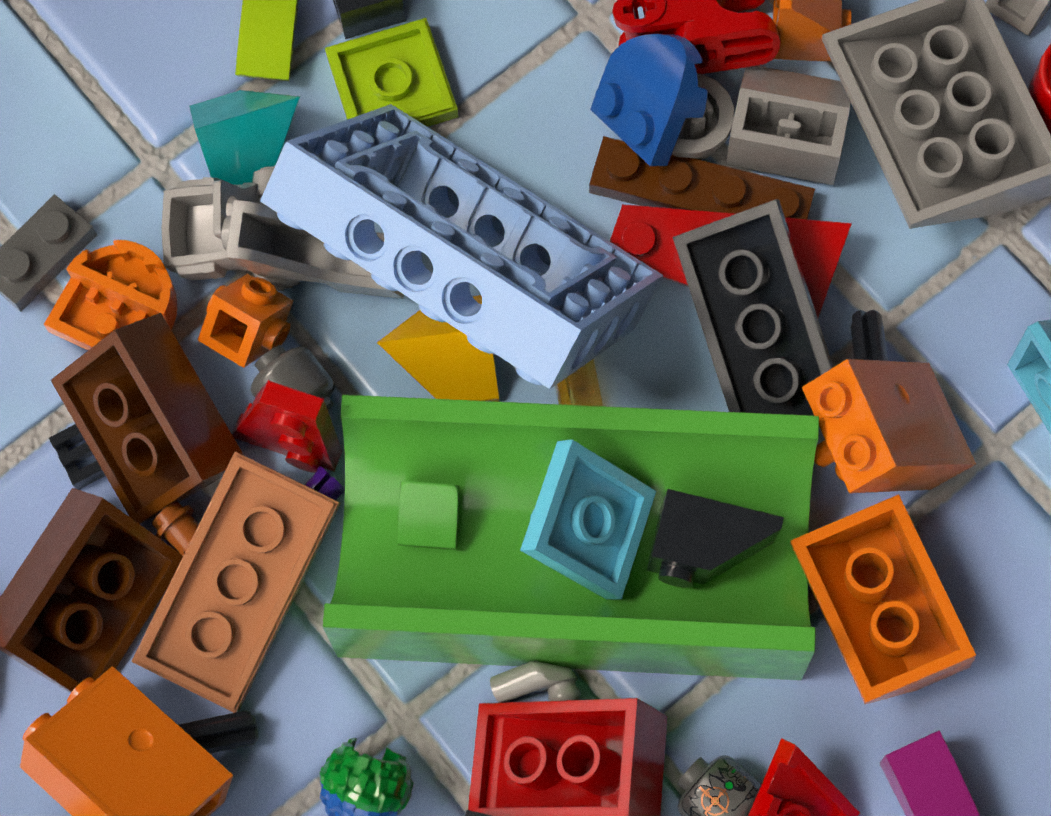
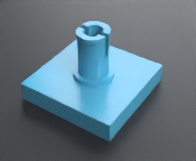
M557 441L520 551L604 599H622L656 491L576 441Z

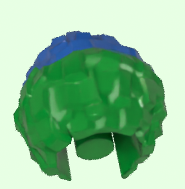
M351 738L348 742H343L341 747L334 749L319 772L320 799L325 805V812L328 816H398L406 808L411 798L414 783L411 779V769L409 764L406 763L405 756L395 753L389 748H386L382 760L373 758L365 753L359 755V752L354 750L357 738Z

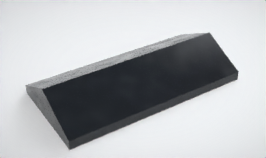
M775 199L674 236L673 240L729 412L814 416L802 387L832 369L833 364L780 201Z

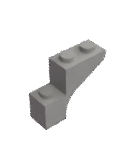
M233 200L231 216H227L224 220L221 236L227 259L261 277L325 283L344 293L404 298V294L401 292L391 291L378 285L371 278V273L351 260L340 259L329 253L324 247V242L307 231L298 230L284 224L277 217V212L270 207L250 201ZM376 232L377 236L384 242V233Z

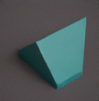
M239 90L190 105L194 128L210 176L233 185H242L243 183L253 182V173L263 167L275 166L282 151L300 96Z

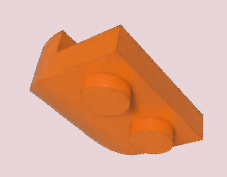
M114 240V245L105 246L93 252H90L88 249L82 251L67 267L66 270L71 278L43 325L49 333L86 350L91 349L114 330L162 313L172 330L177 316V297L173 282L163 262L149 248L128 240Z

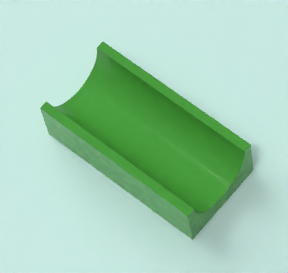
M342 395L340 418L343 427L345 450L343 533L336 586L330 604H324L323 629L337 657L521 666L531 661H539L581 670L802 680L815 653V627H811L808 580L790 544V540L809 532L811 485L819 435V416ZM557 441H576L656 491L622 599H604L520 551ZM401 481L452 484L460 487L461 500L456 550L401 546L397 544ZM667 489L784 517L782 529L773 544L704 585L694 582L693 587L690 588L676 587L658 579L659 573L646 571L661 506Z

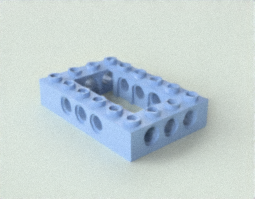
M392 104L286 141L260 202L276 211L277 217L284 224L298 230L307 231L324 242L325 249L335 257L351 260L370 272L371 278L381 287L401 292L418 303L421 312L429 318L449 323L466 334L467 340L475 348L486 353L498 355L515 366L516 372L523 379L535 385H544L549 389L632 332L663 277L661 273ZM448 187H450L458 197V208L455 207L448 198ZM493 216L502 222L505 232L504 237L495 231L492 223ZM374 222L381 226L384 232V242L377 236ZM538 245L543 246L548 251L551 259L550 266L541 261L537 251ZM422 252L430 258L433 265V273L425 268L422 262ZM470 283L478 288L482 296V304L472 297L469 288Z

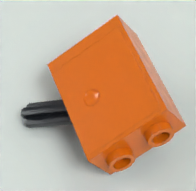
M874 309L868 312L863 310L856 311L852 315V324L850 326L854 359H846L802 387L814 416H819V427L825 438L824 441L817 444L814 462L821 467H826L835 462L836 475L840 480L844 481L849 493L932 490L976 465L930 364L888 361L882 315Z
M112 666L96 680L92 677L83 680L71 692L64 707L53 716L49 713L41 715L27 728L23 735L24 745L20 768L72 816H210L225 802L233 778V774L211 754L255 744L259 737L258 725L255 716L246 710L177 725Z

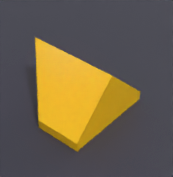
M481 295L472 296L478 303L482 304ZM419 310L377 342L435 399L500 402L493 354L475 348L467 340L466 334L447 322L433 320Z

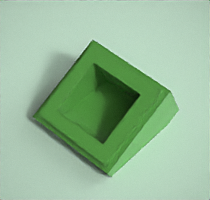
M401 481L397 544L401 546L456 550L461 500L460 487L452 484Z

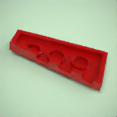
M622 204L610 242L663 275L662 278L688 287L673 237L732 216L734 213ZM785 218L817 318H819L852 223Z

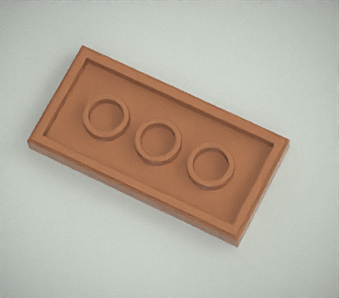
M234 452L131 662L233 713L239 712L341 503L253 459Z

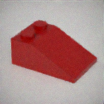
M638 698L479 703L468 810L492 816H660L668 716Z

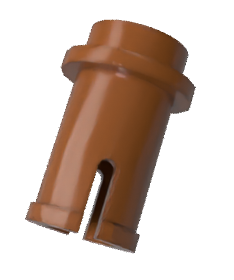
M176 501L165 507L153 520L152 525L158 530L156 536L162 541L167 540L184 556L199 523L192 517L194 510L190 505L183 507Z

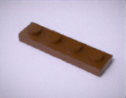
M603 136L589 183V193L649 207L737 214L778 199L784 217L795 219H808L815 188L694 158L677 157L672 154L667 166H649L624 141Z

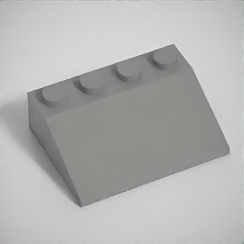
M919 0L822 35V42L910 229L1003 214L1051 196V135L984 0Z

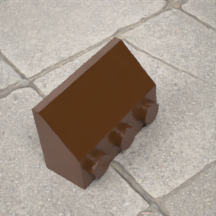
M162 313L114 330L50 380L127 514L139 524L155 517L169 504L176 501L181 502L223 477L234 452L244 455Z
M72 488L0 596V650L71 693L86 678L92 677L96 680L112 666L115 669L117 668L168 588L183 556L104 498Z

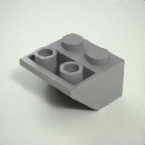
M762 66L746 67L731 129L726 165L834 185L851 104L842 82Z

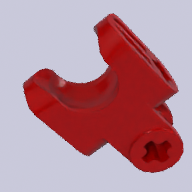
M617 0L613 5L612 13L615 24L624 31L620 36L619 46L632 38L648 34H674L682 36L695 46L702 58V63L695 65L697 74L764 65L775 58L781 44L780 32L769 15L760 11L737 13L748 9H756L765 0ZM638 7L643 8L644 18L639 19Z

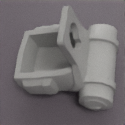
M275 166L263 167L255 171L252 183L233 185L219 178L203 177V179L178 182L176 188L165 190L161 226L164 266L171 272L178 273L182 278L188 280L223 278L227 271L230 270L250 271L225 257L226 250L223 248L221 238L222 227L225 218L231 216L233 200L263 204L260 200ZM253 273L254 277H259L272 283L276 291H284V289L300 284L298 280L261 277Z

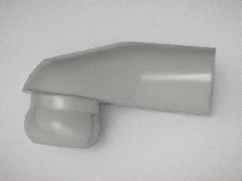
M531 661L490 678L491 690L498 703H506L534 691H547L549 701L579 700L580 691L575 684L578 677L569 667Z

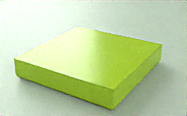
M427 18L325 48L326 57L347 120L390 104L427 127L459 118L458 109Z

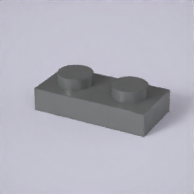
M54 194L0 247V294L21 312L97 236L93 226Z

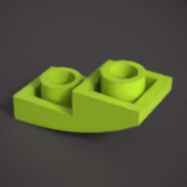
M243 0L236 58V76L290 82L294 31L297 25L299 0Z

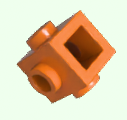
M247 273L228 286L221 285L214 292L207 305V314L198 341L245 368L272 348L284 343L290 331V323L286 322L293 300L276 291L275 286L269 281L253 277Z

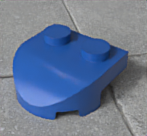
M648 34L632 38L618 46L611 54L590 110L649 166H667L685 119L703 118L708 92L705 88L698 87L695 65L702 63V58L695 46L679 35Z

